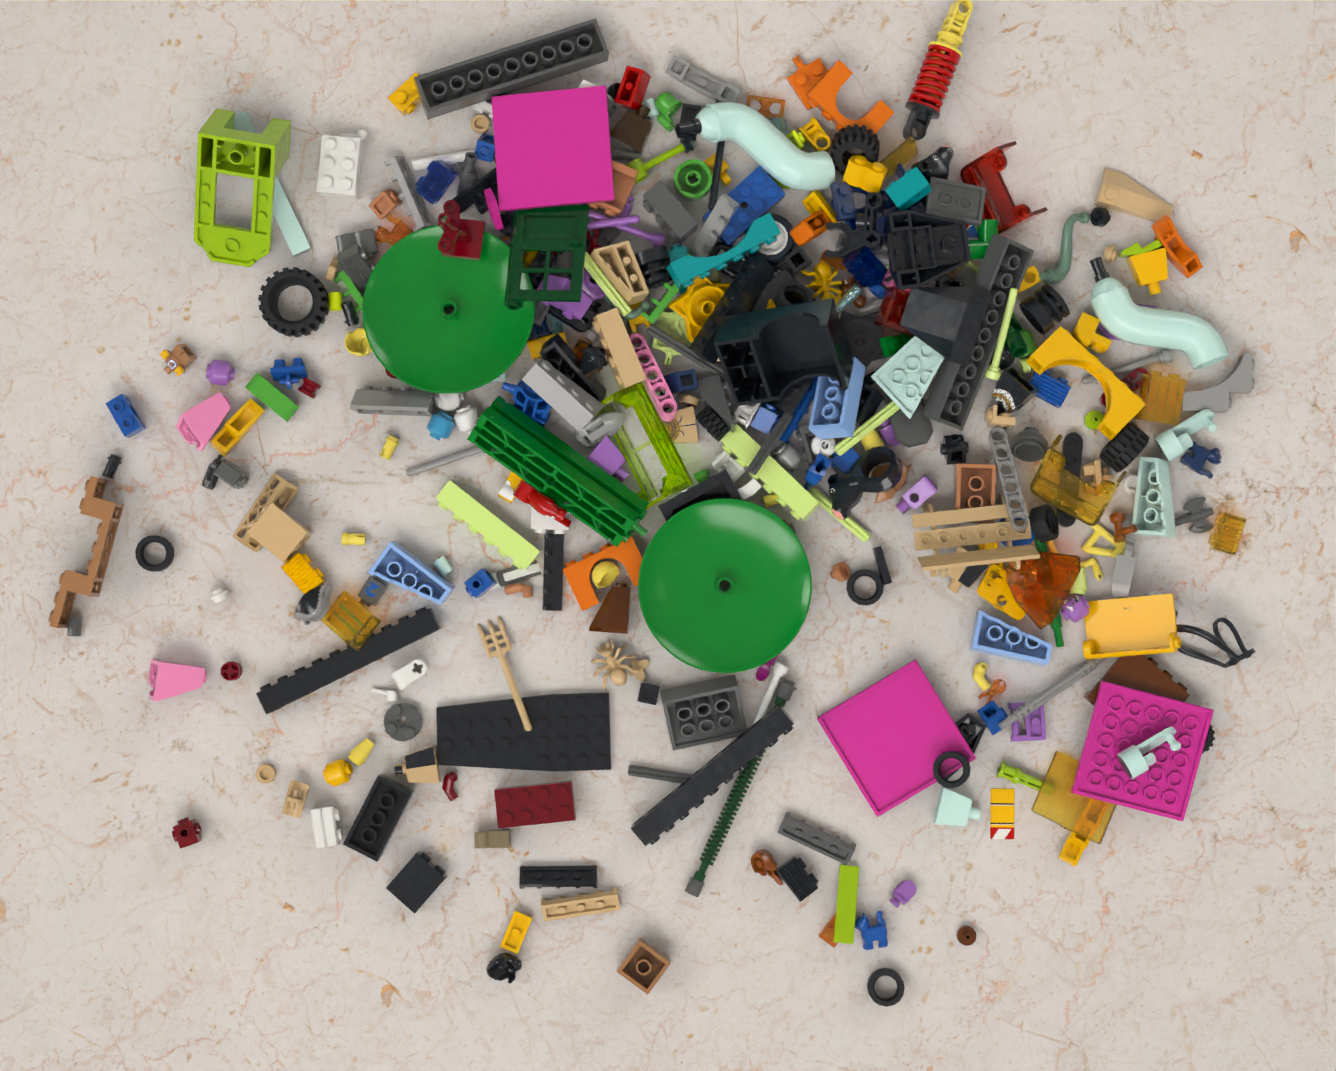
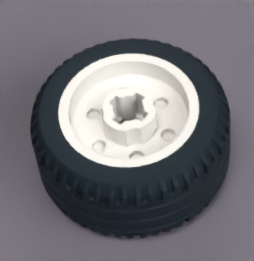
M772 213L771 215L781 233L777 237L776 242L768 246L766 243L761 245V249L753 254L764 257L771 265H776L792 252L795 242L790 235V231L793 229L790 222L784 217Z

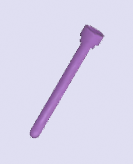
M589 210V218L594 220L612 219ZM629 224L612 226L650 241L653 247L662 246L666 237L665 234L660 232L652 234Z
M634 215L588 222V230L638 223L640 217Z

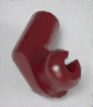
M454 772L447 773L442 784V789L450 802L459 797L453 788L454 782L458 779L457 774Z

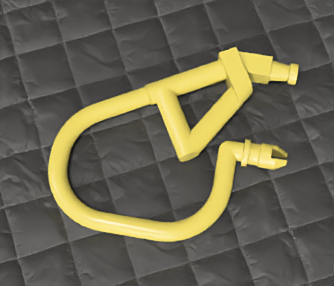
M1077 509L1076 516L1095 530L1081 547L1082 551L1088 554L1117 558L1118 554L1124 555L1125 542H1114V536ZM1102 536L1113 544L1115 548L1112 550L1093 547V545ZM1053 540L1047 542L1054 561L1060 567L1074 571L1075 567L1086 568L1091 566L1094 577L1100 581L1098 575H1100L1101 580L1103 579L1100 565L1097 564L1095 558L1078 564H1069L1060 558Z

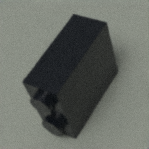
M419 851L386 887L414 914L447 877L445 875L446 871L438 864L435 866L430 862L431 858L425 852L420 853Z

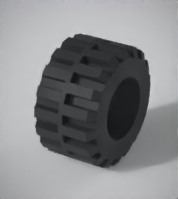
M854 124V127L847 125L845 129H839V133L836 132L832 140L830 157L835 165V169L837 171L840 170L842 175L845 174L848 161L852 155L864 156L871 163L878 162L880 142L877 140L878 136L873 134V130H867L864 125L858 127V124ZM858 148L861 149L863 153L852 154L848 152L847 149Z
M1130 422L1106 444L1100 452L1099 458L1116 473L1121 472L1142 452L1148 444L1150 437L1137 425Z

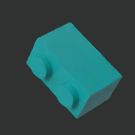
M917 167L907 170L903 177L891 182L888 188L885 189L887 195L899 211L907 210L933 190Z

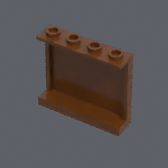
M1144 655L1119 657L1093 689L1088 691L1083 697L1094 706L1101 680L1183 702L1190 695L1186 692L1188 689L1182 683H1175L1172 680L1173 676L1165 669L1161 671L1154 659L1151 657L1147 659Z

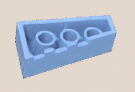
M396 541L388 544L368 571L371 575L378 576L387 582L394 583L403 589L412 591L438 604L444 603L455 589V586Z

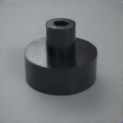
M1102 207L1094 208L1090 215L1092 225L1104 227L1111 219L1109 211Z

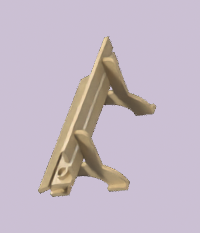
M998 494L999 505L934 512L931 502H924L923 513L911 515L913 528L931 526V530L914 532L915 550L933 549V555L917 557L918 563L922 571H930L931 577L941 575L942 578L946 577V569L1006 562V568L1020 569V560L1040 558V554L1033 544L1012 546V540L1032 538L1030 519L1025 531H1014L1010 525L1003 494ZM1025 502L1027 514L1029 515L1027 502ZM1020 503L1010 504V506L1014 509H1017L1021 506ZM999 518L1004 520V522L936 529V525ZM1024 520L1014 521L1018 526L1025 524ZM1006 541V547L939 555L940 548Z

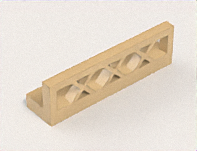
M274 472L232 537L244 546L258 552L262 545L248 533L242 539V533L246 529L247 532L250 530L248 526L253 521L255 514H257V520L262 515L260 512L265 505L275 503L285 511L299 488ZM277 480H279V481H280L279 484H278L277 487L274 489L275 483L277 482ZM268 497V501L263 505V501Z

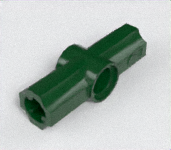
M1011 316L1005 343L1012 357L1018 358L1024 356L1028 351L1020 334L1022 327Z

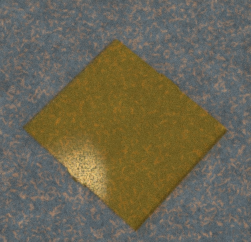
M1056 751L1031 811L1068 831H1072L1101 845L1117 804L1072 793L1071 789L1079 761Z

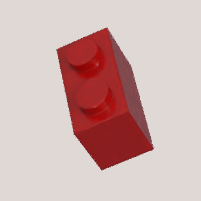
M627 65L614 102L623 108L637 112L642 104L651 76L644 70Z

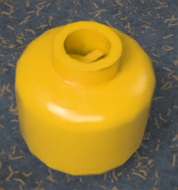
M344 759L327 763L323 770V777L326 783L332 786L348 783L351 780V774H353L352 765Z

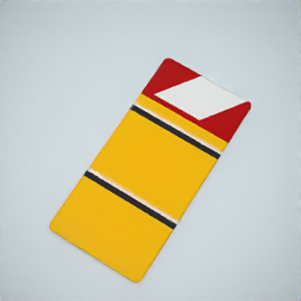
M991 789V839H1014V789Z

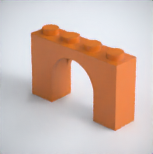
M840 60L835 61L805 95L808 98L807 102L813 108L817 107L822 112L821 115L827 121L831 120L836 125L835 129L838 132L841 128L845 129L847 125L854 127V124H858V127L864 125L867 130L871 129L873 134H876L895 112L882 100H877L858 120H850L841 115L836 106V95L853 72Z
M629 537L626 543L622 541L618 547L615 545L611 546L608 543L600 547V552L593 554L591 551L582 556L583 560L577 563L575 560H572L565 564L566 568L562 569L581 610L584 611L600 603L590 582L591 570L597 562L607 558L620 561L625 566L635 587L638 585L642 556L633 537Z

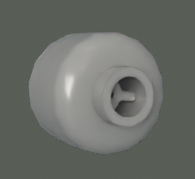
M782 443L774 450L773 459L786 471H795L800 466L801 454L793 444Z

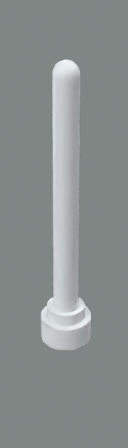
M778 662L774 663L772 668L774 669V675L754 723L766 714L780 678L788 672V666Z

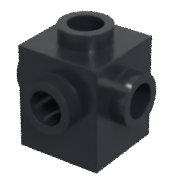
M952 434L943 436V444H940V453L944 455L947 465L966 463V454L969 452L968 442L964 441L963 435Z

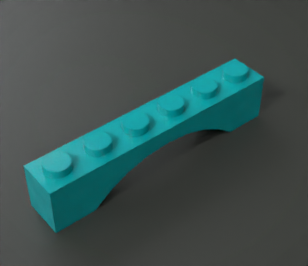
M768 213L754 220L742 241L729 251L711 257L685 255L670 263L667 270L677 288L682 286L687 288L695 283V279L699 277L701 280L711 275V271L715 269L720 271L726 268L728 262L732 260L734 263L744 258V254L748 252L753 254L759 251L761 245L765 243L767 246L777 241V237L781 232L772 215Z

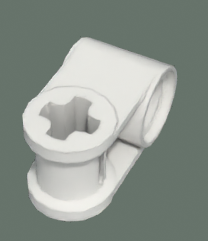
M757 403L754 407L741 405L735 410L736 421L744 427V430H747L753 420L760 403Z
M419 658L406 666L404 665L390 675L401 691L427 673L429 665L426 660ZM416 663H417L418 665H420V664L423 665V668H421V671H420V670H418V671L415 670V668L417 667Z

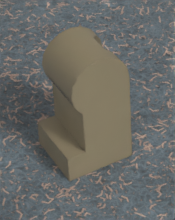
M510 829L474 832L475 848H510L511 846Z

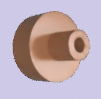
M845 562L834 564L833 571L830 572L831 578H836L839 582L848 580L851 575L850 569Z

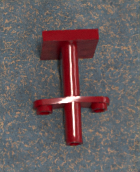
M454 200L446 201L443 205L444 213L439 214L438 226L444 231L437 245L439 251L445 257L481 260L485 221L460 219L459 204Z

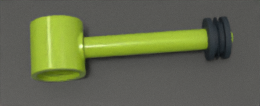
M681 139L680 145L645 163L638 158L625 166L638 171V177L635 181V184L649 177L647 170L683 151L689 153L690 150L693 151L692 141Z

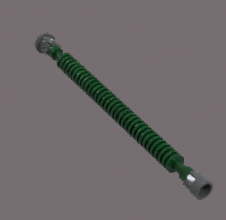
M786 678L784 681H779L780 685L775 694L777 696L774 701V707L777 704L784 707L786 702L790 700L793 691L797 689L794 687V682ZM752 758L744 772H739L742 775L737 776L740 781L735 780V783L738 785H733L735 790L731 789L730 791L734 794L729 793L731 799L727 798L726 801L729 803L725 802L724 804L727 808L723 807L722 810L725 812L721 811L720 813L723 817H718L721 822L716 821V824L719 826L715 825L714 828L717 831L712 830V833L715 835L710 834L712 839H708V842L711 844L706 843L705 846L708 847H704L706 853L702 852L701 855L704 857L699 858L702 863L699 870H696L694 876L690 878L685 892L699 897L705 884L706 870L709 865L713 866L714 863L712 861L716 860L713 856H718V853L715 851L719 852L720 849L717 847H722V844L719 842L724 843V840L721 838H726L724 833L728 834L729 831L726 829L730 830L731 828L728 824L732 825L733 823L730 819H735L732 816L737 815L734 810H739L736 807L741 806L738 801L743 802V799L740 797H745L742 793H747V790L744 788L749 789L747 783L751 784L749 779L753 780L754 777L751 774H756L753 770L757 771L758 768L755 765H760L757 760L761 762V758L756 760Z

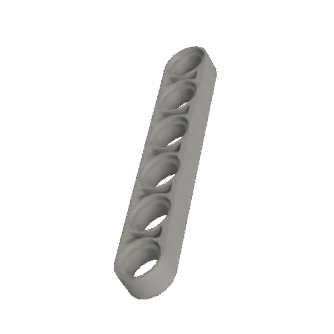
M994 427L989 432V443L1010 525L1014 531L1022 532L1027 529L1029 518L1008 437L1003 428ZM994 433H1000L1003 436V438L1001 440H995L993 439L992 435ZM998 450H1005L1007 455L999 457L996 452ZM1009 467L1012 472L1004 474L1001 472V468ZM1007 484H1014L1016 490L1008 491L1005 486ZM1018 501L1021 506L1014 509L1010 506V502ZM1017 518H1022L1025 521V524L1023 526H1018L1015 524L1014 520Z

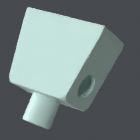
M941 787L933 822L939 825L966 826L968 818L979 820L981 809L971 807V798Z

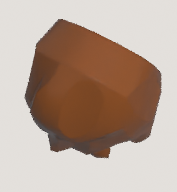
M765 849L757 850L751 857V865L754 872L762 876L768 874L778 885H783L776 871L777 863L773 860L772 854Z

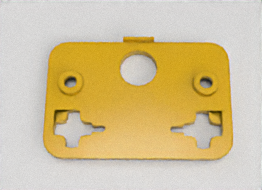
M996 564L989 567L977 588V594L1017 621L1023 619L1035 597V591ZM997 569L998 575H1000L1001 578L995 577L993 579V574L991 573V570L995 571ZM1028 590L1030 599L1026 598L1024 600L1023 594L1020 591L1025 592ZM999 595H1003L1006 598L1004 606H1000L997 603Z

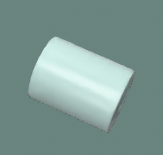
M653 98L642 103L651 109L647 116L649 120L661 114L656 108Z
M444 556L433 563L442 577H445L454 570Z

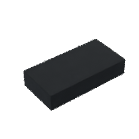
M882 547L872 548L883 585L892 583Z

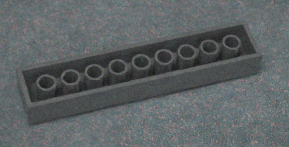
M595 18L414 77V82L427 120L490 100L493 96L509 94L607 62L609 51Z
M993 234L973 283V286L993 293L987 311H985L969 365L967 367L944 358L921 415L963 431L996 348L1010 288H1016L1019 291L1034 250L1009 238Z

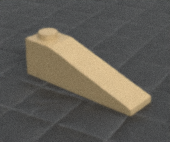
M1104 168L1094 205L1151 222H1157L1165 215L1171 216L1173 209L1171 205L1124 173Z

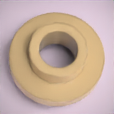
M1107 245L1102 260L1106 261L1107 264L1116 260L1118 250H1115V245Z

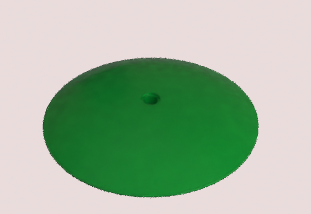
M438 225L420 229L402 238L378 261L369 277L364 292L362 305L364 330L377 359L392 375L414 388L432 393L453 394L467 392L484 386L498 378L520 356L532 331L535 301H524L523 307L518 310H510L504 305L510 247L503 241L485 231L481 260L442 256V252L439 251L437 246L444 231ZM522 273L521 290H533L528 273ZM448 307H454V311L451 314H446L445 311Z
M729 498L706 500L693 504L668 519L658 529L648 544L641 561L638 577V595L643 617L653 636L661 646L687 665L716 673L746 671L765 664L780 654L800 631L809 610L812 593V577L807 555L791 528L782 519L762 506ZM723 580L729 583V588L726 591H722L719 587L720 582Z

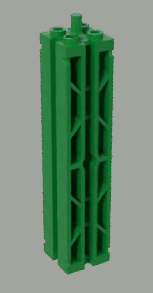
M498 396L490 407L488 406L481 414L467 440L475 443L482 451L542 494L554 500L556 504L602 537L610 540L616 547L622 541L626 543L634 531L643 537L647 534L648 530L639 525L648 512L645 510L649 504L646 500L639 498V495L512 404L506 403L502 397Z

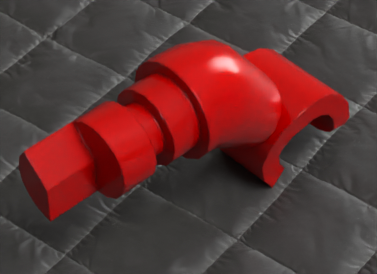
M520 481L513 493L516 498L530 504L543 516H553L554 520L567 528L570 526L571 520L564 517L567 513L565 509L557 508L558 505L554 503V500L538 492L525 481Z

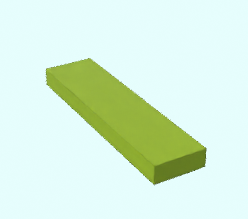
M839 866L833 943L853 945L859 876L858 866Z

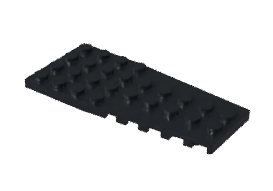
M609 693L549 694L523 697L522 701L532 725L531 731L525 730L514 699L436 708L438 765L536 771L611 770Z

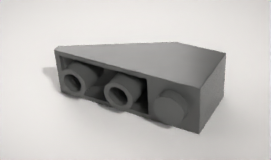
M719 374L698 379V389L703 405L708 407L732 433L735 432L734 425L737 424L735 414H731L729 408H732L730 397H726L724 393L727 391L725 380L721 381Z

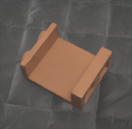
M612 160L615 201L587 203V205L596 210L599 207L605 210V214L615 217V215L621 216L638 177V171Z

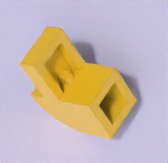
M1082 312L1074 325L1072 337L1082 343L1086 349L1089 346L1094 352L1104 354L1112 341L1095 333L1099 319Z

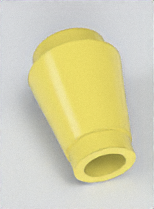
M365 738L349 752L350 754L347 758L359 767L365 763L375 744L368 738Z

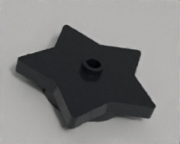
M839 309L838 311L841 313L840 321L851 356L856 357L866 367V370L872 361L884 358L879 339L884 338L885 312L881 311L865 317H859ZM857 338H863L864 342L862 345L856 343Z

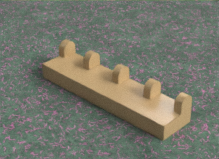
M614 887L613 891L600 892V890H596V893L587 895L577 893V896L562 898V896H558V899L547 901L545 898L541 899L544 922L620 910L617 887Z

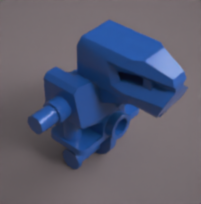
M520 380L517 385L504 382L502 389L514 394L513 400L515 402L513 406L544 427L551 414L549 411L552 407L523 380Z

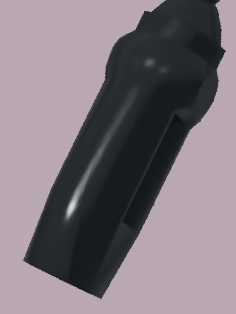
M221 454L208 466L202 481V486L207 489L213 490L219 478L214 473L221 464Z

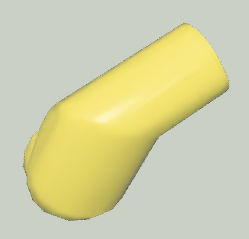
M979 662L974 666L973 679L985 691L991 686L984 678L988 667L985 662Z

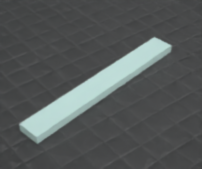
M247 111L235 115L234 130L257 133ZM276 177L273 214L295 257L311 249L284 189L278 177Z

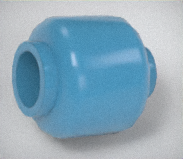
M443 411L434 413L427 424V429L431 432L430 436L439 441L441 438H449L455 427L454 418Z

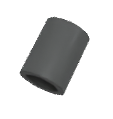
M68 619L67 636H81V619Z

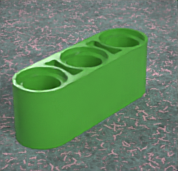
M258 372L245 386L247 390L287 422L300 408Z

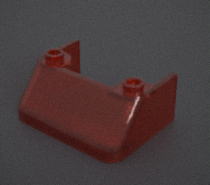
M1016 141L995 147L964 166L960 172L963 183L986 188L982 220H998V235L1048 211L1046 207L1031 212L1026 204L1015 206L1000 172L1007 167V158L1004 152L1017 145Z

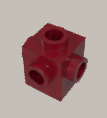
M187 817L178 820V825L173 826L172 836L175 842L178 841L180 849L202 841L200 835L202 829L199 822H196L195 819L189 821Z

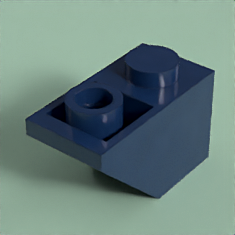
M695 369L663 376L672 395L698 390Z

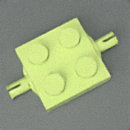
M663 311L658 317L657 327L690 347L692 342L688 341L684 318L676 312L668 313ZM656 338L653 339L652 349L660 350L666 354L663 365L667 366L669 358L668 366H671L673 355H682Z

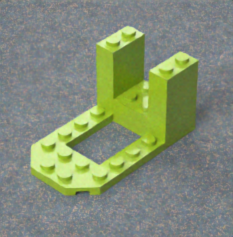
M216 108L198 132L194 241L207 252L206 255L211 261L250 267L271 251L275 179L289 158L292 121L272 118L262 134L234 130L235 111ZM218 173L254 179L251 229L215 223Z

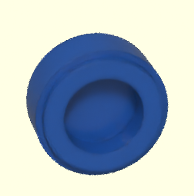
M874 281L868 286L869 291L878 299H883L887 295L885 289Z

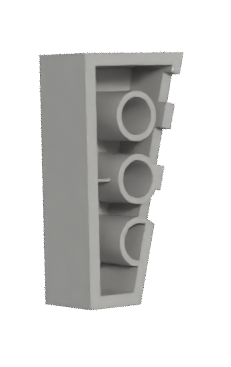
M542 358L522 378L529 387L579 432L605 406L555 369L550 362Z

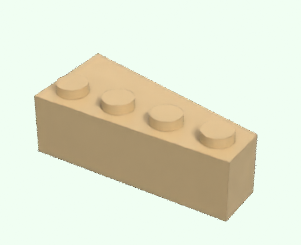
M617 307L593 317V328L600 336V345L607 352V361L612 369L619 391L646 380Z

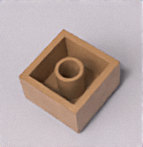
M639 937L618 966L617 973L648 995L671 964V960Z

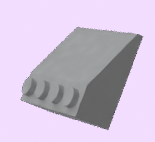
M361 386V389H356L350 409L358 414L432 416L434 414L435 393L420 389L419 391H411V388L400 387V391L392 390V387H381L380 390H373L372 386Z

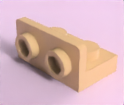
M993 404L988 410H985L984 421L987 422V427L1010 429L1015 426L1016 418L1011 417V414L999 413L997 415L998 405Z

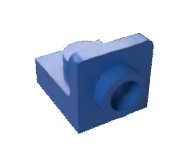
M483 133L479 137L475 149L477 159L490 163L493 161L495 154L493 135Z

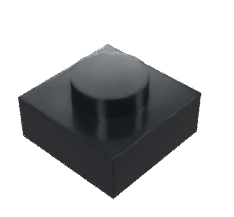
M641 682L637 701L656 705L660 686Z

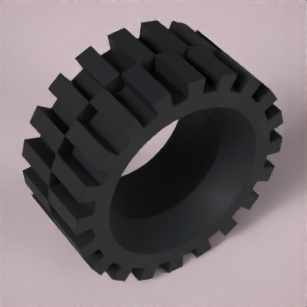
M287 267L282 268V272L277 270L273 273L275 276L272 278L268 277L266 279L268 283L266 286L262 285L260 289L263 292L262 295H259L258 300L261 302L259 310L263 313V319L274 330L288 337L308 336L312 330L316 332L319 329L318 325L320 323L324 324V316L329 313L327 305H329L328 292L317 277L305 269L300 270L298 267L289 269ZM290 286H303L312 295L313 303L309 314L297 321L284 319L280 315L277 305L280 294Z

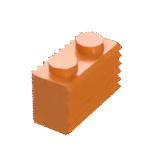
M821 209L803 219L790 231V235L798 246H803L825 232L828 222H833L825 211Z

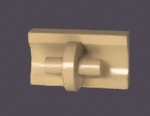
M1100 460L1092 461L1082 466L1083 476L1092 475L1093 478L1092 483H1084V494L1104 495L1102 480L1104 487H1110L1109 479H1114V475H1108V468H1102L1103 476L1101 475Z
M290 780L281 814L301 818L310 784Z

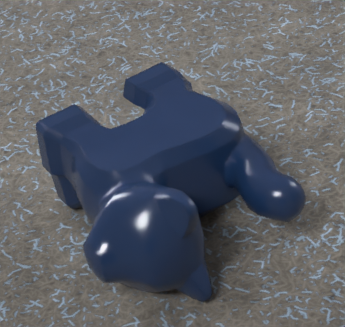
M1192 441L1193 446L1188 449L1193 452V455L1190 457V454L1186 453L1181 458L1180 463L1187 465L1190 470L1211 479L1213 474L1203 467L1206 460L1215 465L1220 464L1222 458L1220 450L1218 448L1207 449Z

